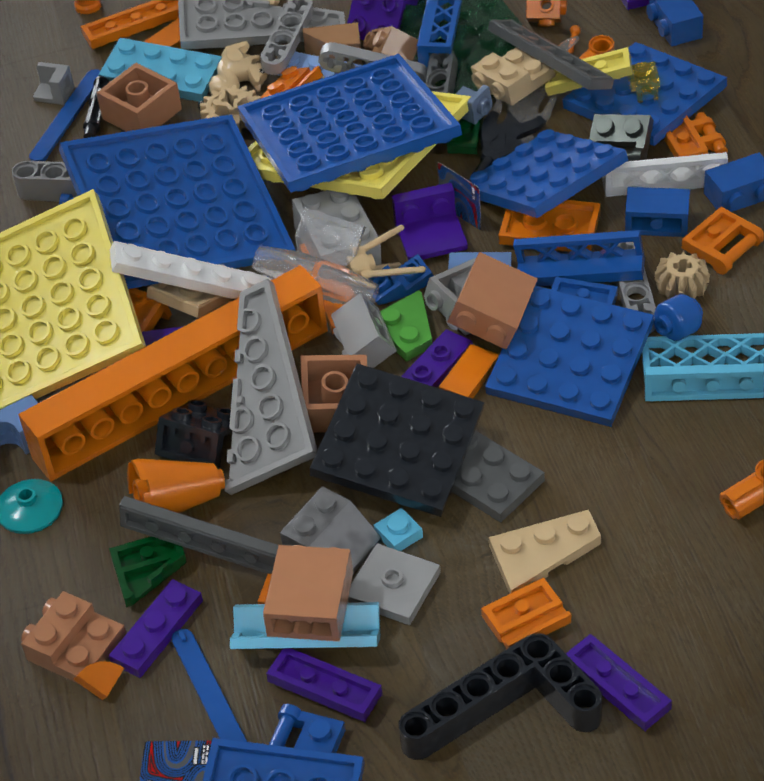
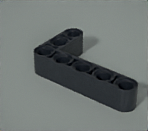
M541 633L531 634L401 716L399 720L401 749L408 758L414 760L427 758L535 688L572 728L580 732H591L596 730L602 721V694L599 688L550 637Z

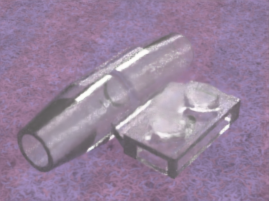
M304 207L295 235L297 251L259 246L253 259V270L272 280L301 265L322 286L324 300L344 305L361 292L374 304L379 291L378 284L346 268L357 256L366 227L311 208Z

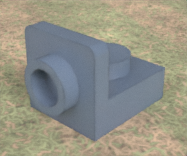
M483 85L477 92L463 86L456 93L457 95L471 96L467 102L469 111L461 118L470 123L476 124L493 107L490 87L487 85Z

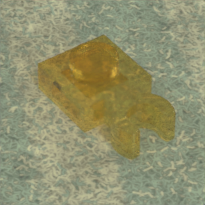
M655 61L639 62L632 65L633 75L627 76L631 92L636 91L637 101L639 103L643 102L642 96L646 94H651L654 100H658L660 78Z

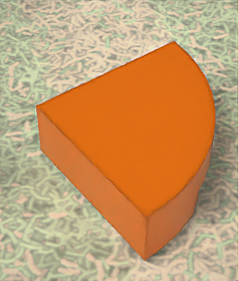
M108 661L95 662L82 669L73 680L101 700H104L111 692L124 667Z

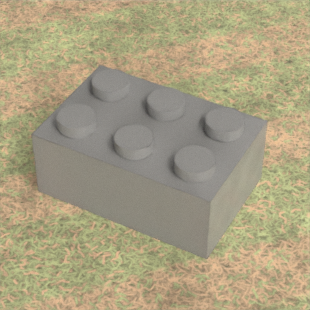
M326 190L292 199L294 227L302 243L306 245L322 279L325 280L344 274L345 278L350 277L346 257L354 255L353 248L363 246L378 237L356 195ZM381 244L366 251L367 255H373L376 265L381 264Z

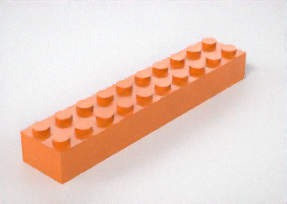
M301 265L271 280L275 285L291 350L328 331L322 286ZM239 298L19 413L31 457L51 482L153 427L158 424L160 416L172 411L173 408H178L189 400H202L232 384L233 379L237 378L238 366L234 361L235 350L239 349L240 331L237 330Z

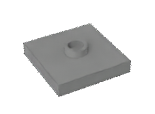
M376 543L351 584L347 603L379 602L380 615L411 625L441 573L440 565Z

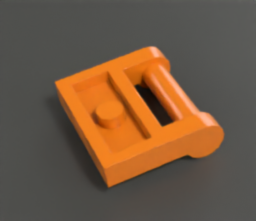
M720 207L682 239V249L691 254L696 253L698 258L711 264L718 274L724 275L732 269V264L752 246H758L764 241V231L755 224ZM739 234L744 236L742 240L725 254L719 252Z

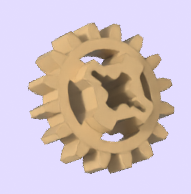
M232 85L231 89L221 86L220 92L212 90L211 97H203L204 103H200L201 119L232 114L241 133L242 128H248L240 118L237 106L261 99V97L256 96L255 90L248 92L247 86H243L241 89H237L236 85Z

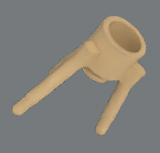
M403 225L389 230L363 246L353 248L354 255L346 257L352 281L365 280L372 277L423 273L426 271L424 266L398 268L401 266L400 262L376 265L373 255L366 254V251L403 231ZM387 265L391 268V269H382V268H384V267L387 266Z

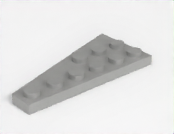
M178 0L181 49L224 48L247 41L249 46L266 44L287 3H284L283 7L270 5V1ZM313 7V16L307 28L345 24L344 12ZM291 23V24H287V25H285V26H286V27H296V26H298V24ZM280 41V42H277L276 44L289 43V42H287V41Z
M269 279L241 291L239 296L237 330L240 331L239 349L235 350L234 361L238 366L237 378L233 379L229 428L233 430L231 449L227 452V462L230 464L229 479L225 480L224 490L230 495L314 458L318 451L274 283Z

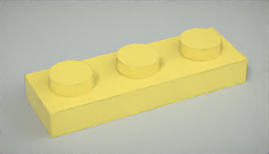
M628 47L581 59L613 79L633 75L631 55ZM554 70L555 77L545 83L548 96L583 88V86Z

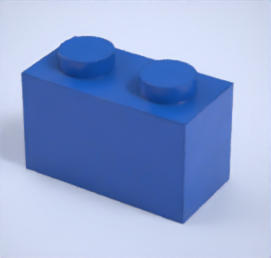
M649 0V4L646 7L648 18L650 21H654L658 27L661 37L666 38L670 46L702 38L703 14L693 0Z
M760 152L705 170L704 194L716 209L723 207L733 212L764 201V157Z
M628 187L625 231L640 230V235L685 237L688 233L690 189Z

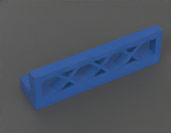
M427 0L417 43L418 62L425 65L427 69L432 53H452L462 0ZM447 2L452 5L445 10L443 9V5ZM444 19L449 22L442 27L439 26L440 21ZM439 37H442L444 40H446V43L435 42L436 39Z
M640 230L514 239L513 247L518 261L517 269L537 278L535 286H552L555 277L593 283L643 280L645 254ZM622 242H634L635 249H622L617 245ZM597 244L603 249L601 251L592 252L588 250L586 247L588 245ZM557 247H567L572 251L561 254L555 251ZM524 249H535L541 253L538 256H525Z

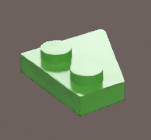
M420 290L380 311L397 350L396 352L406 362L424 353L430 347L432 337Z

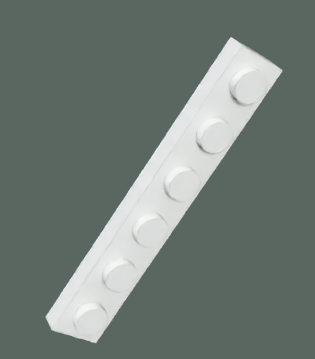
M114 241L110 248L112 272L230 299L239 298L241 291L266 279L270 281L275 279L255 274L251 271H242L220 264H212L194 258L169 254L164 251L143 248L134 244Z

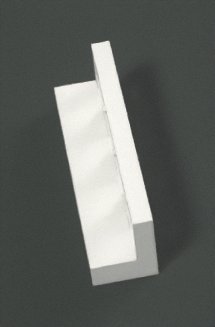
M727 152L627 161L602 177L605 196L627 195L628 187L704 188L705 170L728 163Z

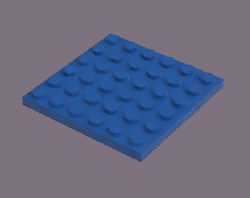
M400 54L237 106L240 118L290 193L305 191L310 186L322 182H331L339 178V176L351 172L364 171L367 167L381 162H391L396 157L411 152H420L425 147L437 143H447L452 138L462 135L459 122Z
M232 114L60 142L59 152L77 196L92 189L96 191L99 195L113 242L134 244L139 247L164 251L169 254L194 258L199 261L220 264L234 269L294 257L296 249ZM124 275L128 289L159 283Z

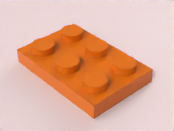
M565 200L538 218L506 209L499 232V244L513 246L514 239L596 233L601 213V203ZM588 245L586 248L592 251L593 245ZM557 247L555 249L558 251H572L567 247Z

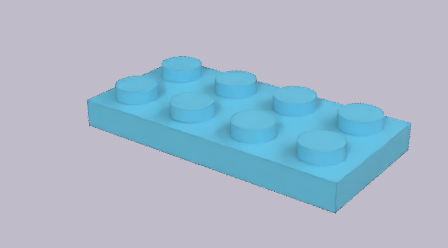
M119 38L98 75L108 78L111 82L133 64L138 63L177 82L180 98L200 102L209 93V82L213 76L218 75L217 66L222 58L212 54Z

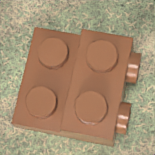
M62 591L57 599L50 598L45 603L42 611L43 617L36 625L29 624L24 629L21 645L27 661L74 681L73 678L86 666L95 662L106 661L109 654L126 635V630L123 624L96 613L92 603Z

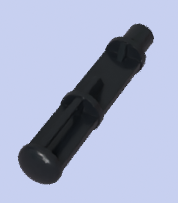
M104 76L94 79V88L89 99L86 121L83 123L84 138L95 137L100 131L102 115L96 92L110 82Z

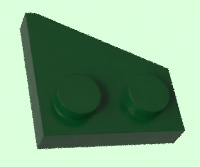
M152 536L109 548L126 608L134 605L187 563L182 546Z

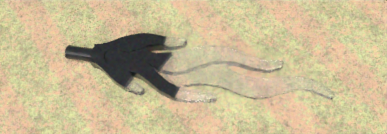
M571 37L563 41L559 47L568 51L579 42V37ZM545 84L513 106L508 104L506 118L501 124H497V121L502 111V100H496L495 106L482 124L480 134L482 155L480 163L473 173L486 169L492 165L494 160L505 157L514 152L517 146L530 142L534 139V136L531 134L536 133L547 124L557 97H551L542 113L538 114L539 106L547 96Z

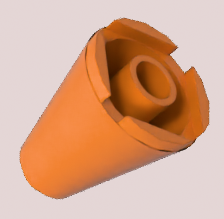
M142 458L133 459L128 463L127 479L129 494H133L136 500L173 512L181 513L220 496L221 489L225 488L224 473L222 469H217L214 463Z

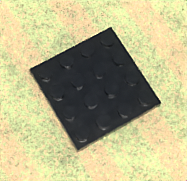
M357 363L310 467V476L442 517L482 415L484 402Z

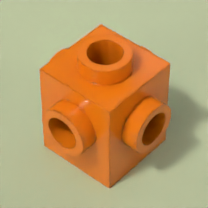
M527 0L526 19L528 22H538L540 27H554L555 22H561V15H566L567 0ZM545 4H551L550 8L543 9V6Z

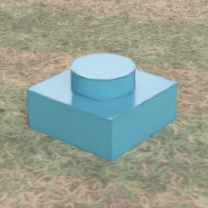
M403 508L398 509L374 524V529L381 536L382 542L387 547L398 551L404 550L423 538L422 528Z

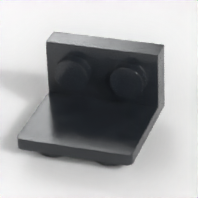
M189 400L182 406L173 408L172 411L159 417L154 455L175 461L214 463L217 469H219L224 437L233 431L229 428L231 409L212 408L207 406V403L202 400Z

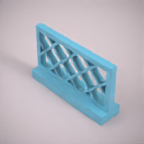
M764 333L689 335L679 341H673L665 336L648 337L642 351L645 402L764 398V348L757 351L750 347L752 345H764ZM728 346L731 349L724 352L717 347ZM695 347L698 350L691 353L684 348ZM649 348H662L665 351L658 354ZM742 353L750 358L743 362L736 358V356ZM709 354L717 359L710 363L702 358ZM676 355L683 360L676 364L669 360V358Z

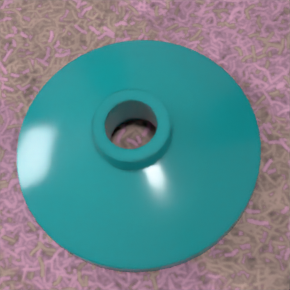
M28 479L11 485L0 495V525L8 531L19 534L35 533L47 528L56 521L63 509V498L60 490L53 483L42 479Z

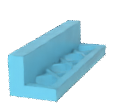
M379 602L347 603L340 642L267 637L263 617L265 604H243L233 607L234 633L230 637V649L377 647L380 640Z

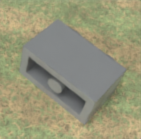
M361 292L331 314L335 325L333 332L344 347V350H342L343 355H367V366L374 368L397 351L379 308Z

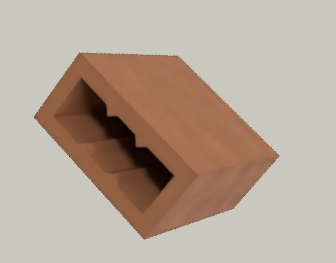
M479 252L447 322L501 348L507 349L520 324L538 279Z
M278 545L263 611L267 637L340 642L353 576L350 549Z

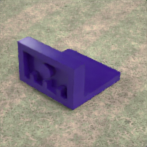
M352 0L347 23L358 22L361 40H364L367 33L372 31V29L390 26L400 29L406 5L417 6L418 0Z
M451 182L392 195L394 223L396 227L399 225L404 226V230L398 234L408 260L417 254L423 260L449 254V252H459L468 249L467 240L456 215L454 188Z

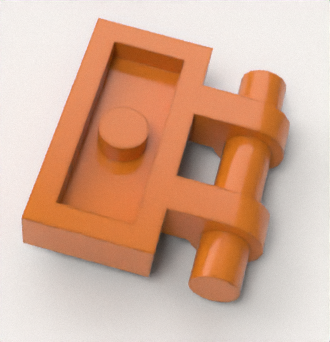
M704 112L697 113L695 120L691 121L686 116L683 118V123L672 132L669 130L664 138L674 157L708 154V150L715 153H728L726 140L721 133L716 132V124Z

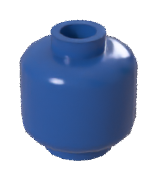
M678 294L661 302L654 312L656 331L673 341L682 340L697 332L701 327L703 317L701 305L697 300L685 294Z

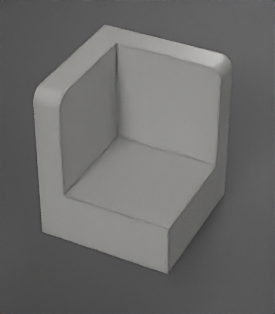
M39 62L37 71L40 85L33 95L34 101L65 105L74 89L69 65Z

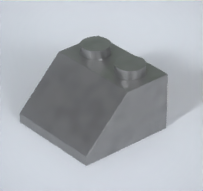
M323 486L280 532L282 545L350 549L353 574L368 558L376 543L380 544L382 542L381 536L350 500Z

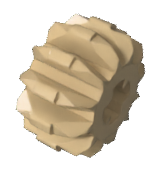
M684 250L681 255L670 252L668 258H661L657 271H655V281L659 294L666 295L667 299L678 294H685L694 299L696 296H704L710 277L705 260L698 259L696 253L686 255Z

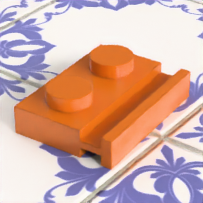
M292 66L286 68L281 72L282 75L277 81L267 87L268 90L261 98L321 79L323 73L320 66H316L312 71L309 67L297 68Z
M544 577L481 608L482 618L499 642L502 641L506 649L531 634L541 633L548 635L571 623V613L565 610L563 602Z

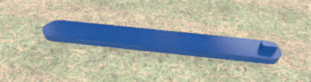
M94 69L86 73L29 154L30 161H45L92 95L94 79L99 77L100 70Z
M188 629L177 630L172 635V643L218 737L247 742L193 633Z

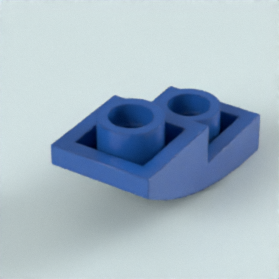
M417 254L398 268L424 266L426 268L425 272L372 277L362 283L375 302L381 305L399 300L427 286L429 278L434 275ZM387 265V266H385V267L382 268V269H391V268Z

